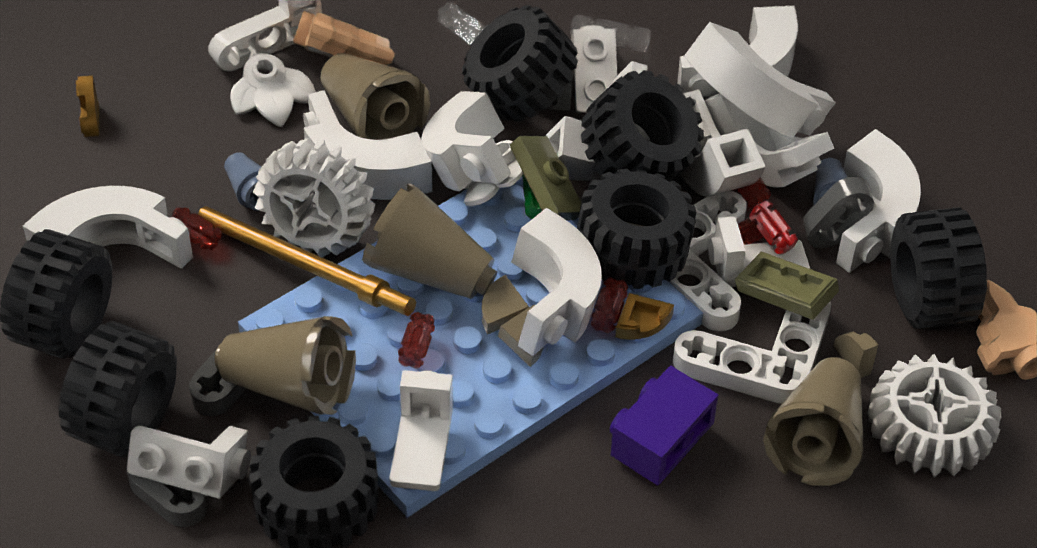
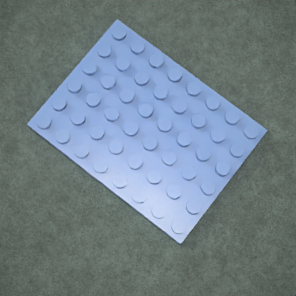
M522 177L511 187L500 188L494 197L483 204L471 207L466 206L464 203L468 190L466 189L438 205L494 258L492 268L498 271L494 281L506 275L529 307L534 304L536 305L549 294L546 287L539 280L511 263L520 229L532 220L525 214ZM579 218L567 221L577 228ZM364 249L338 263V265L362 276L371 274L389 283L390 288L416 300V307L410 316H405L383 305L374 307L359 300L357 293L316 276L238 321L239 332L324 316L341 318L347 323L352 332V336H345L347 350H355L356 353L355 376L350 395L345 403H336L333 409L338 412L335 414H316L313 412L312 414L319 416V420L327 422L329 417L340 419L341 427L344 428L351 424L358 429V437L366 436L371 443V451L375 452L378 486L408 518L674 343L682 333L692 331L702 324L703 312L666 280H663L662 285L657 287H651L649 284H646L643 289H633V286L628 284L620 287L613 285V280H601L597 299L583 335L576 342L562 335L554 345L546 344L540 358L530 367L498 337L499 330L490 334L486 333L482 323V294L477 292L472 299L373 269L364 264L362 260ZM629 293L674 304L673 316L670 322L658 333L635 340L615 338L616 326ZM403 370L419 372L429 370L439 374L452 375L453 413L441 485L438 491L399 488L390 485V473L401 419L400 382Z

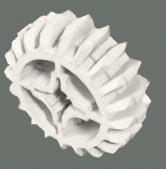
M307 137L304 140H300L297 144L293 141L284 144L281 149L273 151L266 159V163L259 169L256 176L258 182L255 184L253 193L259 198L255 209L266 213L263 216L262 224L273 225L275 237L283 236L288 240V243L295 246L299 245L308 252L315 250L318 256L322 258L330 252L337 256L339 253L344 252L347 247L350 248L352 245H355L362 237V234L369 228L370 221L372 220L370 216L374 213L376 205L370 200L373 196L374 188L364 184L367 180L368 172H357L355 170L356 158L347 161L341 156L342 146L330 151L325 139L313 145Z
M935 354L927 362H923L916 355L913 356L908 364L898 360L895 366L892 367V371H884L879 378V382L876 383V387L872 389L871 403L868 409V422L872 423V437L881 439L882 452L895 451L896 465L906 460L911 462L914 474L922 467L930 468L934 478L941 472L942 468H945L953 476L960 471L961 466L972 470L979 459L984 460L989 455L993 442L997 441L1000 432L998 427L1001 420V407L996 405L997 392L986 390V377H972V365L964 369L957 368L954 357L947 363L939 362Z

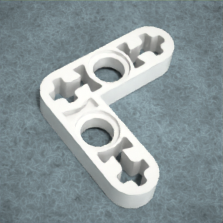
M278 0L279 6L217 33L209 43L208 52L221 69L232 71L243 67L247 60L254 55L272 54L293 45L303 11L312 14L322 13L321 0ZM273 27L268 37L258 41L259 36L265 30Z
M734 191L707 196L694 204L696 208L695 227L702 230L704 235L692 238L683 270L681 272L677 271L676 278L670 281L678 291L703 312L702 325L714 331H727L737 324L741 309V298L728 283L698 256L708 250L709 238L715 237L717 218L735 216L739 230L743 227L747 208L746 201L740 194ZM684 274H690L699 278L701 282L695 286H686L681 284L677 278Z
M831 302L824 307L814 320L810 319L809 325L801 322V315L786 310L772 351L702 331H686L679 335L675 341L674 367L693 379L782 404L813 369L828 324ZM789 339H801L810 348L803 352H796L789 349L785 342ZM693 350L701 352L697 355V358H693L688 355H690ZM715 356H720L719 366L713 364ZM736 360L744 361L752 367V371L738 374L731 371L727 364ZM785 367L794 368L792 379L789 383H780L779 381L783 377Z

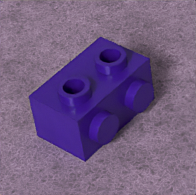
M670 365L658 379L653 377L644 385L638 401L629 410L623 408L615 416L610 426V433L612 434L610 455L659 486L714 424L718 394Z

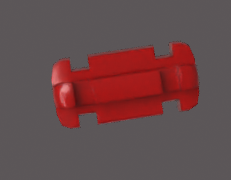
M767 200L756 205L749 217L752 222L758 221L757 229L770 246L774 244L777 246L774 251L782 255L795 247L798 237L796 234H789V231L792 229L777 210L772 211L770 209L773 204Z

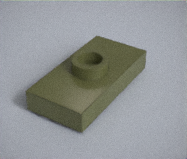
M519 136L510 143V148L542 211L548 208L565 220H576L579 218L581 201L569 180V172L566 166L559 160L548 137Z
M762 251L735 278L737 291L812 320L839 292L838 279Z

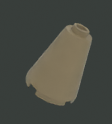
M339 53L332 56L323 66L321 83L356 136L372 140L390 139L412 133L417 125L422 128L425 124L430 109L429 90L413 73L347 53Z
M411 183L407 184V191L401 188L383 211L373 229L378 232L377 244L374 247L367 242L362 258L364 264L373 269L472 299L477 292L484 296L498 271L492 268L494 258L425 193Z
M324 316L229 334L216 349L215 366L226 382L316 414L333 415L338 412L333 409L336 403H345L350 395L355 376L356 353L355 350H347L345 336H352L351 329L347 323L341 318Z
M836 357L821 360L770 417L763 441L767 456L778 470L784 474H787V471L790 470L795 474L803 476L801 482L811 486H831L846 481L853 474L854 469L859 465L863 456L861 376L858 369L852 363Z

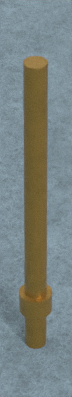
M204 206L198 213L197 218L200 223L355 292L359 300L374 307L383 305L405 316H410L415 310L416 300L390 288L389 283L371 274L362 276L210 207Z

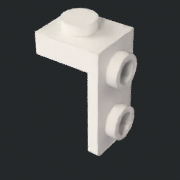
M598 25L573 29L571 41L578 52L576 56L578 63L574 69L575 103L578 113H587L586 110L590 104L612 85V80L617 76L615 29H604V27Z
M735 216L717 218L715 237H710L708 240L709 258L711 264L716 265L718 275L731 287H736L735 278L761 251L810 269L803 244L800 240L797 241L793 249L779 255L774 251L777 248L775 244L770 246L767 242L744 245Z
M403 370L400 382L401 419L391 467L390 485L399 488L438 491L441 485L453 413L452 375L439 374L429 370L420 372Z
M138 425L131 431L127 471L132 475L220 499L238 479H243L248 471L251 459V452L246 450L248 430L229 426L211 444H206Z

